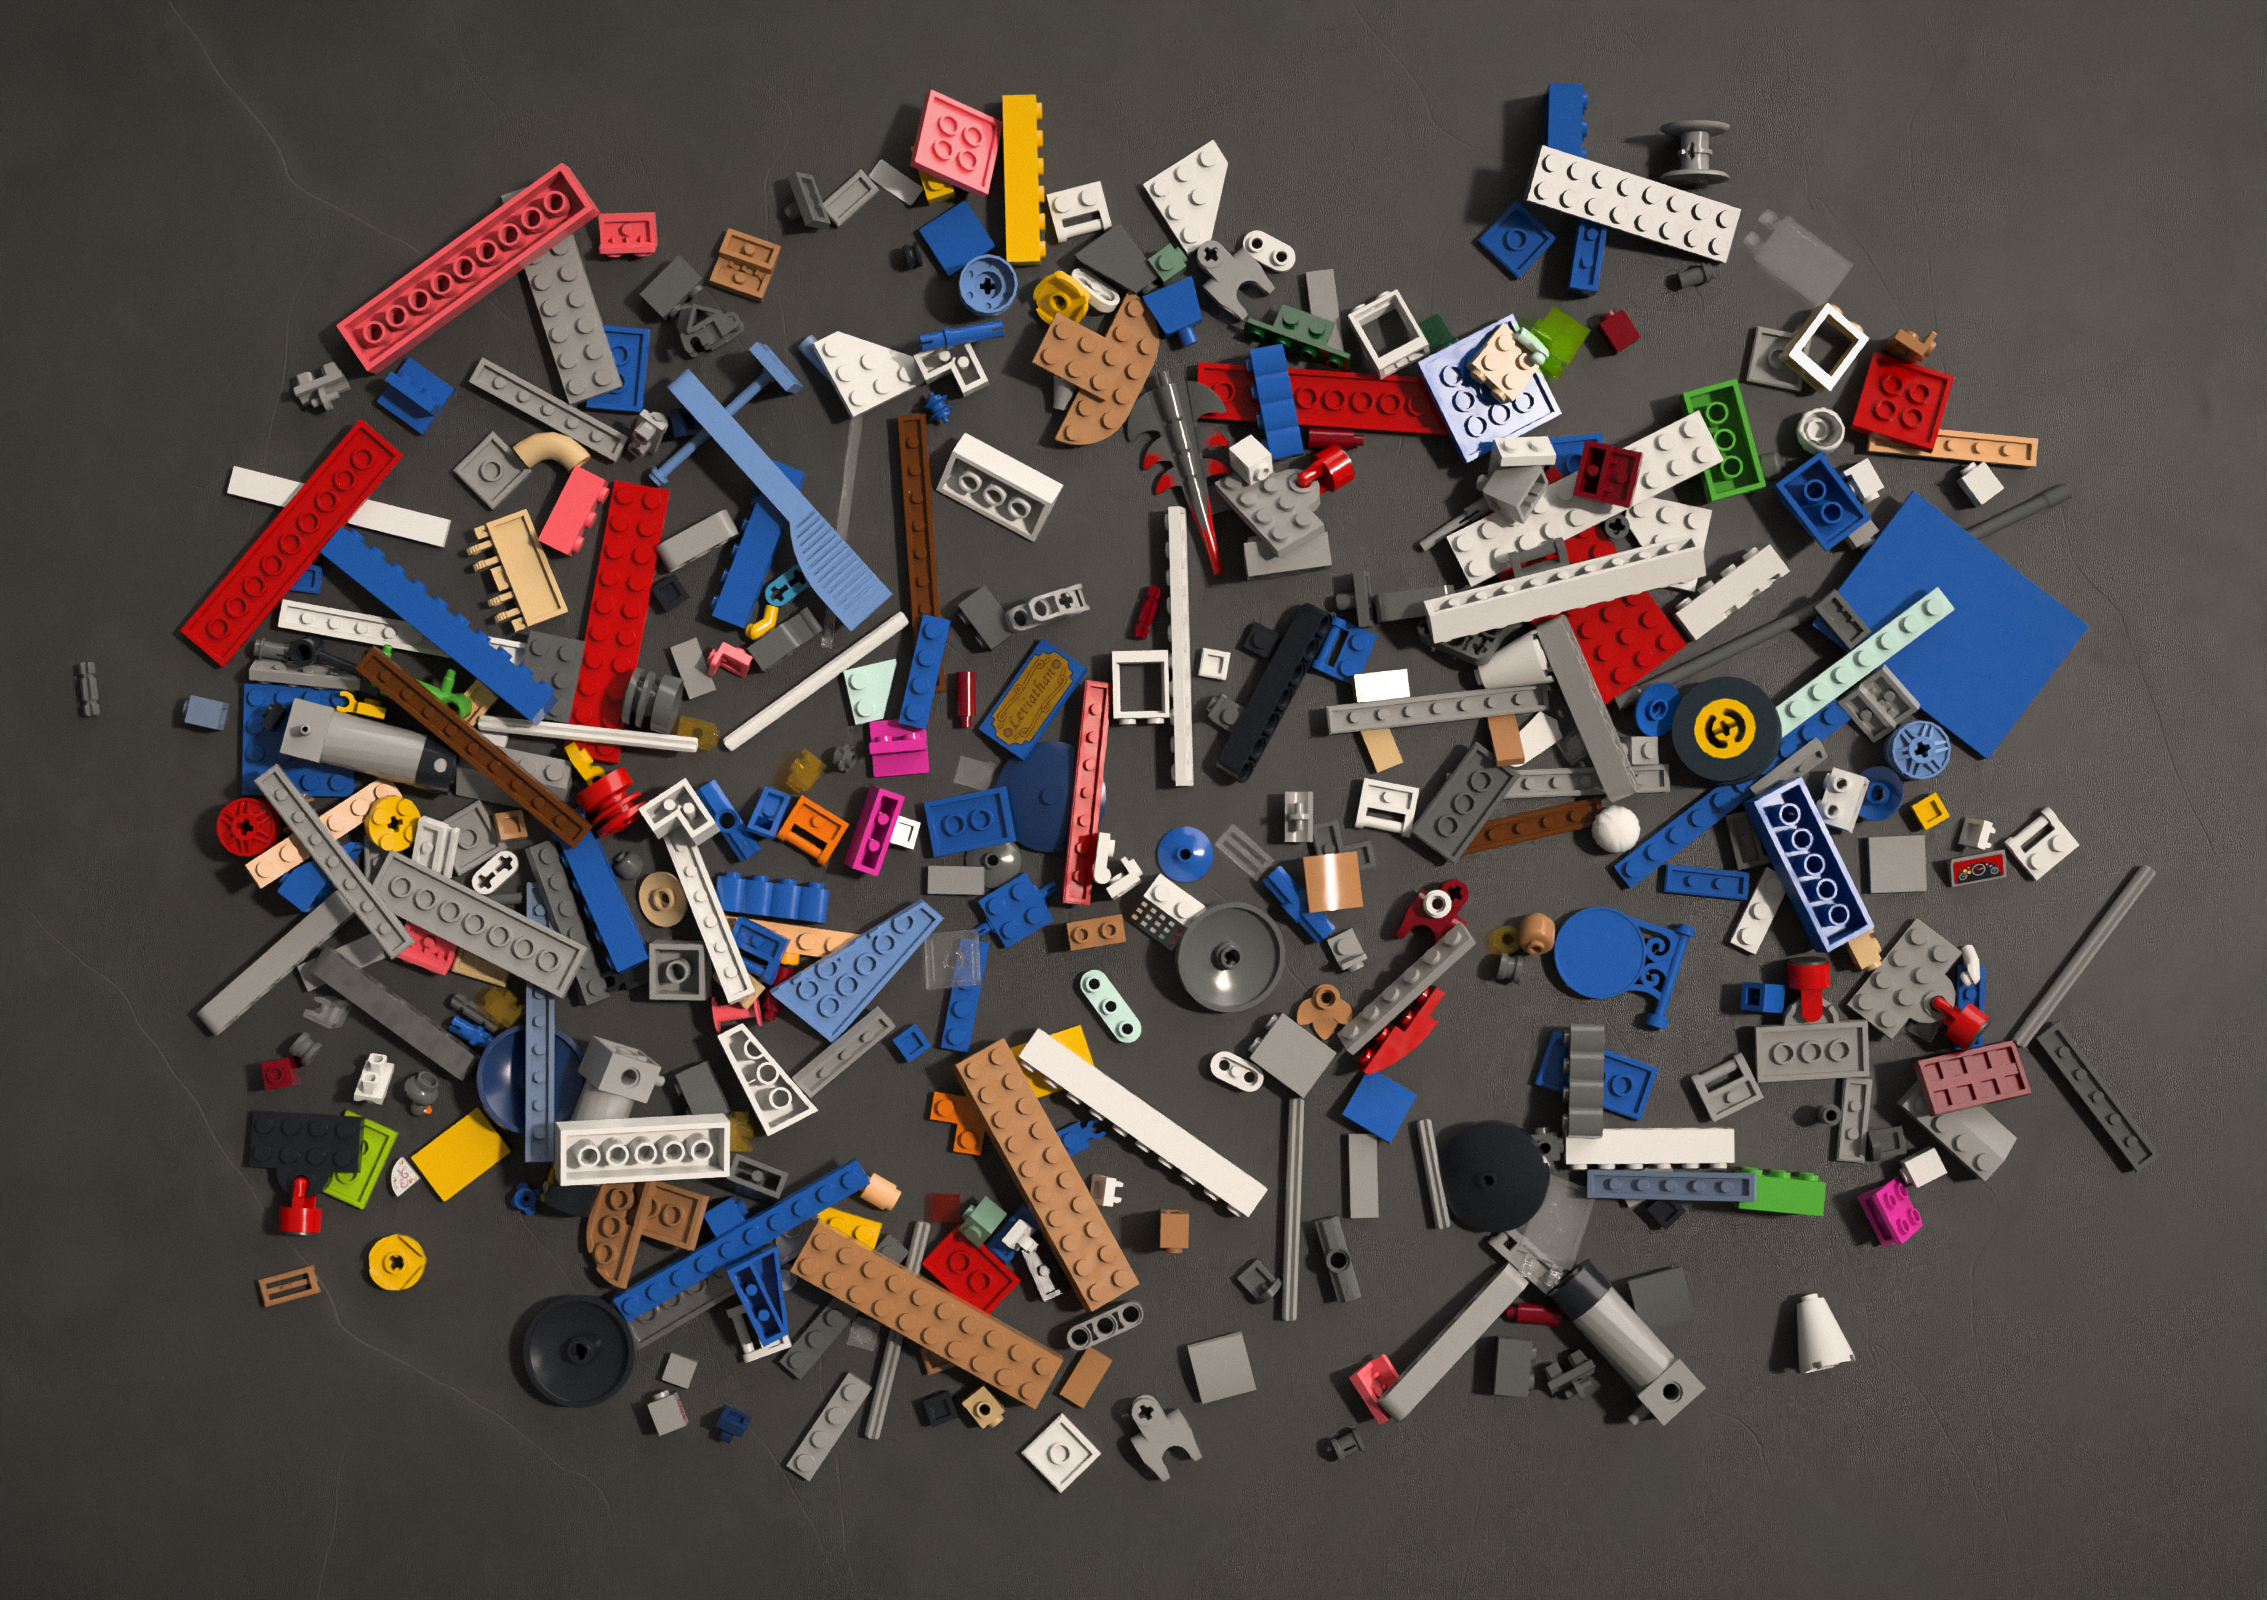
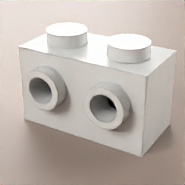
M1834 767L1832 773H1827L1823 783V789H1826L1823 799H1819L1816 804L1826 826L1852 834L1870 782L1866 777Z

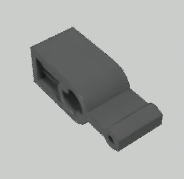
M806 607L747 649L760 668L767 672L810 639L821 633L823 629L808 607Z

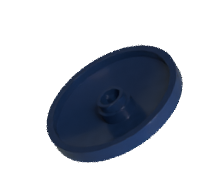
M1059 741L1038 742L1025 761L1014 754L1005 764L999 775L996 788L1005 786L1007 788L1016 840L1028 848L1042 852H1061L1066 850L1077 748L1071 744ZM1104 779L1102 783L1098 826L1103 818L1106 808L1107 794Z
M526 1024L505 1030L489 1043L479 1059L475 1077L477 1096L486 1114L503 1129L525 1136ZM556 1028L554 1131L555 1122L570 1121L586 1082V1078L578 1072L584 1057L583 1053L568 1035Z

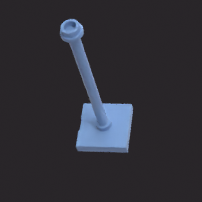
M756 342L749 349L764 366L762 369L763 373L725 407V410L731 416L739 411L770 381L775 382L777 380L785 391L794 394L804 387L765 344ZM703 427L659 469L654 466L648 474L649 477L659 487L669 482L666 477L711 435Z

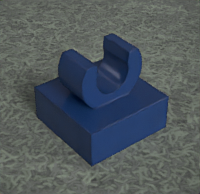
M686 408L670 410V416L666 418L668 422H672L673 431L668 432L669 437L692 438L699 432L698 421Z
M726 1405L716 1424V1427L723 1430L720 1439L730 1444L734 1435L741 1438L752 1417Z

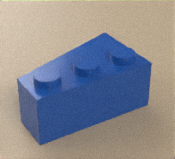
M773 1243L725 1267L763 1347L789 1334L778 1245Z

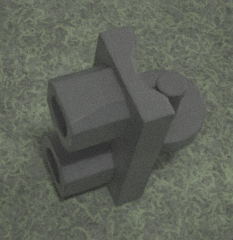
M1577 1350L1567 1357L1573 1367L1569 1372L1564 1374L1558 1362L1545 1368L1549 1381L1547 1385L1552 1395L1573 1385V1387L1564 1391L1567 1398L1578 1394L1581 1401L1586 1398L1583 1390L1591 1387L1592 1384L1589 1378L1580 1383L1579 1381L1596 1373L1597 1370L1592 1359L1588 1361L1583 1352Z

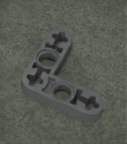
M1426 617L1418 622L1417 632L1418 638L1422 643L1473 665L1483 666L1492 659L1511 625L1500 628V631L1495 635H1489L1483 631L1476 635L1460 637L1462 642L1458 646H1451L1447 642L1434 644L1430 632L1425 634V630H1429ZM1482 640L1486 642L1484 644V653L1480 652L1478 655H1475V651H1479L1483 645Z

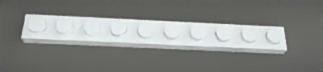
M1174 506L1168 507V514L1165 515V528L1167 531L1169 530V542H1166L1165 552L1166 557L1170 558V569L1166 572L1167 585L1170 586L1171 597L1167 599V611L1171 614V625L1168 626V639L1172 642V653H1169L1168 663L1169 668L1173 669V681L1169 683V693L1173 697L1174 706L1170 710L1171 725H1174V736L1171 737V751L1175 753V764L1172 765L1171 775L1172 780L1176 781V786H1193L1186 508Z
M282 600L278 627L381 646L389 644L392 648L451 658L406 621ZM489 637L491 641L488 644L495 649L499 646L513 656L510 659L516 666L520 663L523 664L527 643Z

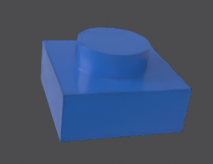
M916 1023L893 1039V1042L908 1062H911L932 1046Z

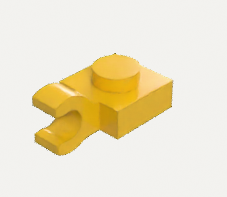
M347 691L340 692L339 696L349 699V705L347 707L337 706V711L342 713L351 712L384 720L386 708L381 707L382 702L365 698L364 703L357 702L351 693Z
M575 742L565 747L570 761L585 779L588 786L593 784L592 779L594 777L606 776L602 767L590 765L594 761L585 748L579 750Z

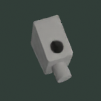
M1499 464L1492 476L1481 474L1476 483L1477 489L1483 491L1482 494L1492 511L1521 524L1525 523L1549 485L1542 466L1539 465L1500 467Z

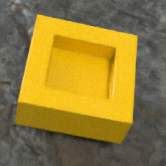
M1936 792L1910 806L1924 831L1950 817Z

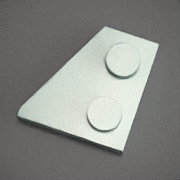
M896 659L843 671L856 725L884 719L888 696L890 695L891 684L897 666Z

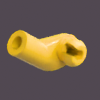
M765 605L763 619L755 624L747 625L745 635L749 639L757 641L774 630L779 607Z

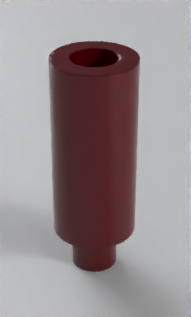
M1309 428L1308 448L1325 449L1335 444L1344 450H1353V446H1363L1364 435H1354V430Z
M956 672V717H960V727H972V717H976V672Z
M782 965L779 966L777 977L773 984L768 986L762 1007L766 1008L764 1019L774 1021L776 1013H782L784 1004L775 998L769 990L791 978L794 974V969Z
M1517 1303L1516 1307L1506 1308V1318H1515L1516 1323L1561 1326L1563 1313L1556 1305Z

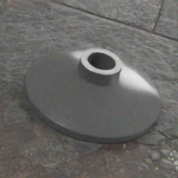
M1015 842L970 850L966 854V866L985 867L984 887L999 888L1018 875L1021 867L1020 850ZM991 855L998 857L999 861L995 866H991L988 863V858Z

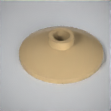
M655 872L647 876L641 884L639 891L640 906L645 916L652 923L661 927H670L683 919L687 911L688 900L681 882L674 875L667 872Z

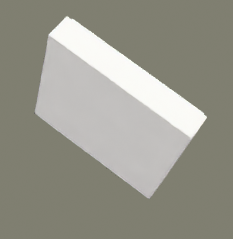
M1061 1413L1022 1451V1454L1061 1493L1101 1452Z

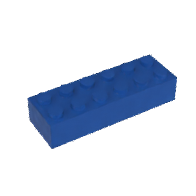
M1802 777L1788 778L1743 802L1749 818L1815 952L1828 953L1875 927Z

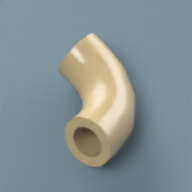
M556 432L536 433L513 446V449L529 468H532L542 460L551 459L559 462L569 473H572L575 465L581 467L591 458L587 450L573 438Z

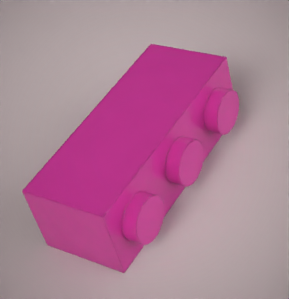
M872 784L870 785L844 864L859 871L875 876L879 875L905 799L904 796Z

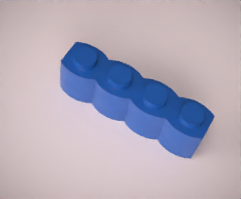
M1283 344L1249 350L1250 357H1245L1247 373H1253L1255 384L1250 385L1253 401L1259 402L1260 412H1255L1258 429L1264 428L1266 438L1261 440V444L1271 453L1272 461L1302 456L1304 450Z
M725 871L724 876H718L716 894L723 911L826 923L830 890L824 889L825 883L808 881V886L804 887L796 886L797 880L780 878V883L769 882V876L753 875L752 880L741 879L742 873Z

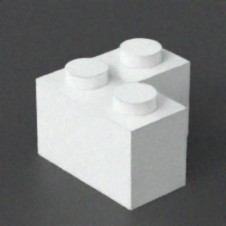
M970 343L954 345L953 349L947 350L944 347L913 355L927 385L953 373L964 397L989 386L988 379Z
M686 778L639 808V811L658 839L683 824L698 846L720 831Z

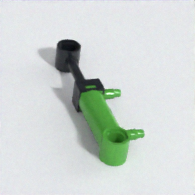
M309 635L291 644L289 655L294 664L305 667L322 662L362 678L360 691L376 697L383 695L390 698L355 669L357 664L327 653L325 643L318 636ZM385 644L382 652L391 658L392 646ZM305 645L311 650L310 657L305 653ZM447 670L441 688L416 679L447 706L450 707L451 703L455 704L458 708V715L463 719L470 716L472 703L469 697L463 693H451L455 681V670Z

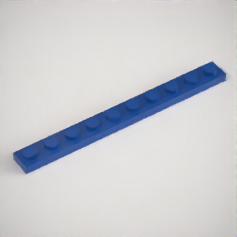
M1835 698L1781 739L1775 759L1762 774L1743 784L1716 786L1612 867L1628 888L1631 889L1753 794L1750 790L1752 785L1815 737L1822 742L1851 718Z
M855 1157L613 1296V1301L628 1323L869 1185L870 1179Z

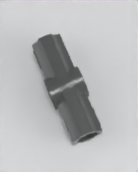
M1338 1215L1314 1222L1338 1304L1362 1297ZM1336 1252H1341L1346 1257L1345 1263L1339 1267L1333 1266L1330 1263L1331 1256Z

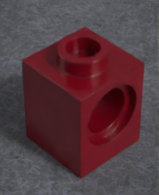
M1612 309L1600 317L1602 322L1597 326V329L1614 356L1640 339L1639 332L1624 309L1617 313Z
M296 1057L261 1063L265 1090L300 1084Z

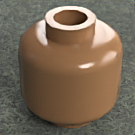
M1533 913L1522 919L1518 934V942L1522 950L1532 955H1541L1549 952L1555 943L1554 922L1541 913Z

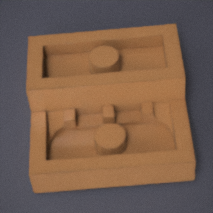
M728 228L719 250V258L710 277L709 285L762 303L776 266L781 246Z
M1357 851L1302 857L1308 913L1363 907Z

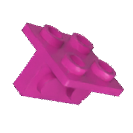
M899 719L870 722L871 743H869L875 777L929 772L927 734L925 729L899 724Z
M1897 1176L1890 1179L1885 1185L1862 1193L1857 1197L1882 1247L1893 1243L1897 1245L1903 1244L1923 1226L1920 1213L1913 1207L1908 1197L1907 1188Z

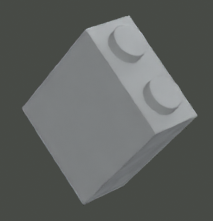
M1281 1013L1279 1017L1274 1014L1265 1026L1268 1030L1262 1039L1257 1037L1248 1050L1252 1052L1249 1058L1304 1098L1337 1053L1284 1013Z

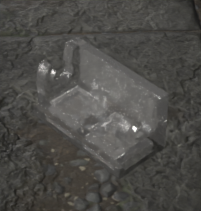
M332 995L315 997L314 1000L323 1005L321 1008H316L315 1011L305 1009L303 1017L329 1029L341 1028L353 1002L341 1000Z

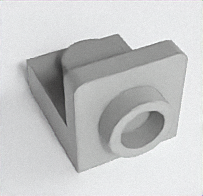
M1352 928L1327 940L1342 971L1347 969L1351 973L1364 966L1362 961L1367 959V956L1363 952Z

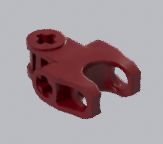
M1457 879L1447 880L1441 885L1438 890L1444 891L1448 895H1450L1447 892L1449 887L1456 888L1458 886L1460 888L1458 893L1461 895L1459 899L1453 898L1451 900L1449 913L1441 918H1433L1425 912L1423 901L1428 893L1422 889L1406 909L1403 920L1394 935L1402 940L1414 926L1426 925L1432 930L1434 935V941L1431 945L1433 947L1459 922L1466 926L1467 922L1458 916L1457 913L1468 899L1469 891L1467 886ZM1434 899L1432 906L1434 909H1440L1443 906V902L1441 899Z

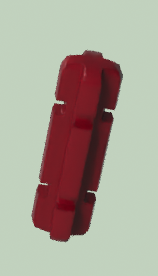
M1153 585L1148 587L1146 592L1147 598L1146 600L1144 599L1137 618L1138 625L1135 624L1133 630L1134 637L1143 640L1147 638L1149 633L1148 626H1151L1158 607L1157 600L1160 601L1163 592L1161 588Z

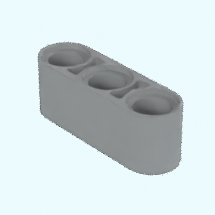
M722 510L662 542L656 547V550L668 572H673L733 540L740 533L728 511Z
M1129 1299L1076 1322L1068 1330V1344L1075 1350H1084L1136 1327L1143 1319V1308L1138 1301ZM1133 1306L1137 1308L1139 1315L1135 1320H1127L1123 1316V1310L1126 1307ZM1101 1318H1109L1113 1322V1328L1110 1331L1103 1332L1099 1330L1097 1323ZM1082 1329L1087 1333L1088 1338L1084 1343H1076L1072 1339V1333L1075 1330Z

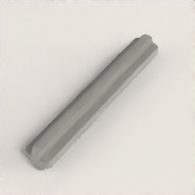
M1430 1119L1418 1120L1416 1125L1435 1227L1437 1229L1450 1227V1219L1439 1172V1160L1432 1122Z

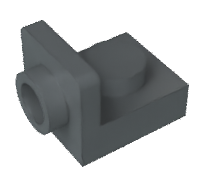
M1222 694L1220 698L1214 696L1206 710L1210 714L1207 718L1232 734L1245 709Z

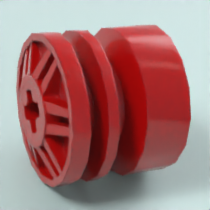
M625 767L607 774L575 797V800L585 814L595 810L599 812L591 822L593 826L603 822L606 823L597 831L600 838L614 833L617 834L638 821L642 815L639 808L647 803V801H643L634 806L633 803L642 797L641 792H635L627 795L625 792L634 783Z
M240 798L230 802L222 809L217 820V834L221 844L229 852L238 856L258 857L283 840L285 833L282 832V829L285 828V822H281L282 817L270 802L263 799ZM244 823H249V825L253 826V830L247 831L243 829Z

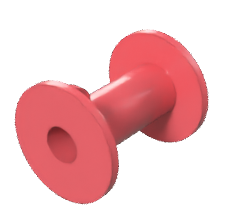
M759 996L748 1009L740 1003L718 1006L716 997H712V1012L717 1033H721V1022L756 1017L758 1025L762 1026Z

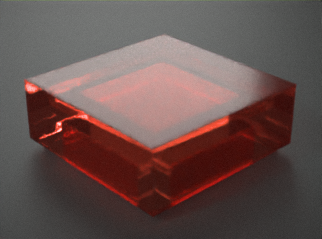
M933 1193L932 1222H960L961 1194Z

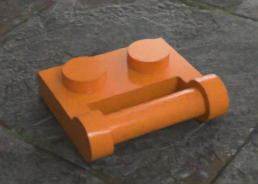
M801 795L776 838L782 842L786 840L817 859V863L824 867L850 824ZM796 824L826 842L825 849L818 848L792 832L793 826Z

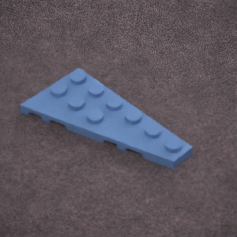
M920 899L769 991L775 998L830 1042L834 1043L944 918L924 900Z

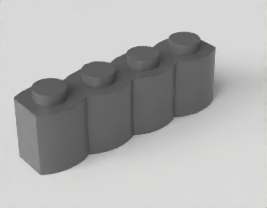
M1571 1023L1569 1030H1564L1563 1047H1568V1058H1563L1562 1070L1563 1075H1568V1085L1562 1087V1103H1567V1114H1562L1561 1128L1562 1131H1566L1567 1138L1601 1139L1603 1136L1604 1025Z

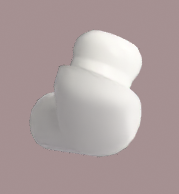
M1965 945L1962 947L1961 952L1968 971L1962 972L1960 978L1965 986H1970L1973 983L1976 985L1980 980L1979 959L1972 945Z

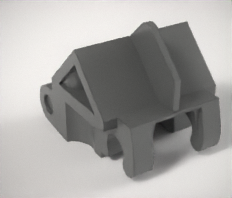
M694 303L693 306L684 304L681 307L676 326L681 334L683 346L692 358H696L698 355L694 350L696 343L701 342L707 351L710 349L714 351L722 345L731 342L744 331V324L736 313L728 312L723 315L720 310Z

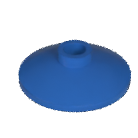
M1656 682L1649 685L1640 694L1635 705L1634 717L1637 727L1644 734L1657 737L1666 734L1672 729L1673 717L1681 702V696L1673 685L1666 682Z
M1874 766L1863 771L1860 776L1866 777L1870 782L1859 815L1870 821H1882L1891 817L1900 808L1904 798V785L1900 776L1892 769L1884 766ZM1884 791V797L1879 800V794Z
M1175 828L1168 832L1161 840L1157 854L1158 862L1163 872L1171 879L1179 882H1192L1201 878L1209 870L1213 860L1212 845L1206 835L1195 828ZM1188 849L1191 852V857L1188 860H1183L1180 857L1181 850Z

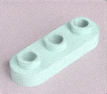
M1099 970L1086 972L1080 982L1083 993L1118 1040L1125 1043L1135 1041L1141 1034V1024L1103 972ZM1093 978L1098 979L1100 982V986L1097 989H1092L1089 986V981ZM1108 1001L1116 1003V1009L1113 1012H1109L1105 1008ZM1124 1024L1132 1025L1133 1031L1130 1034L1123 1033L1122 1026Z

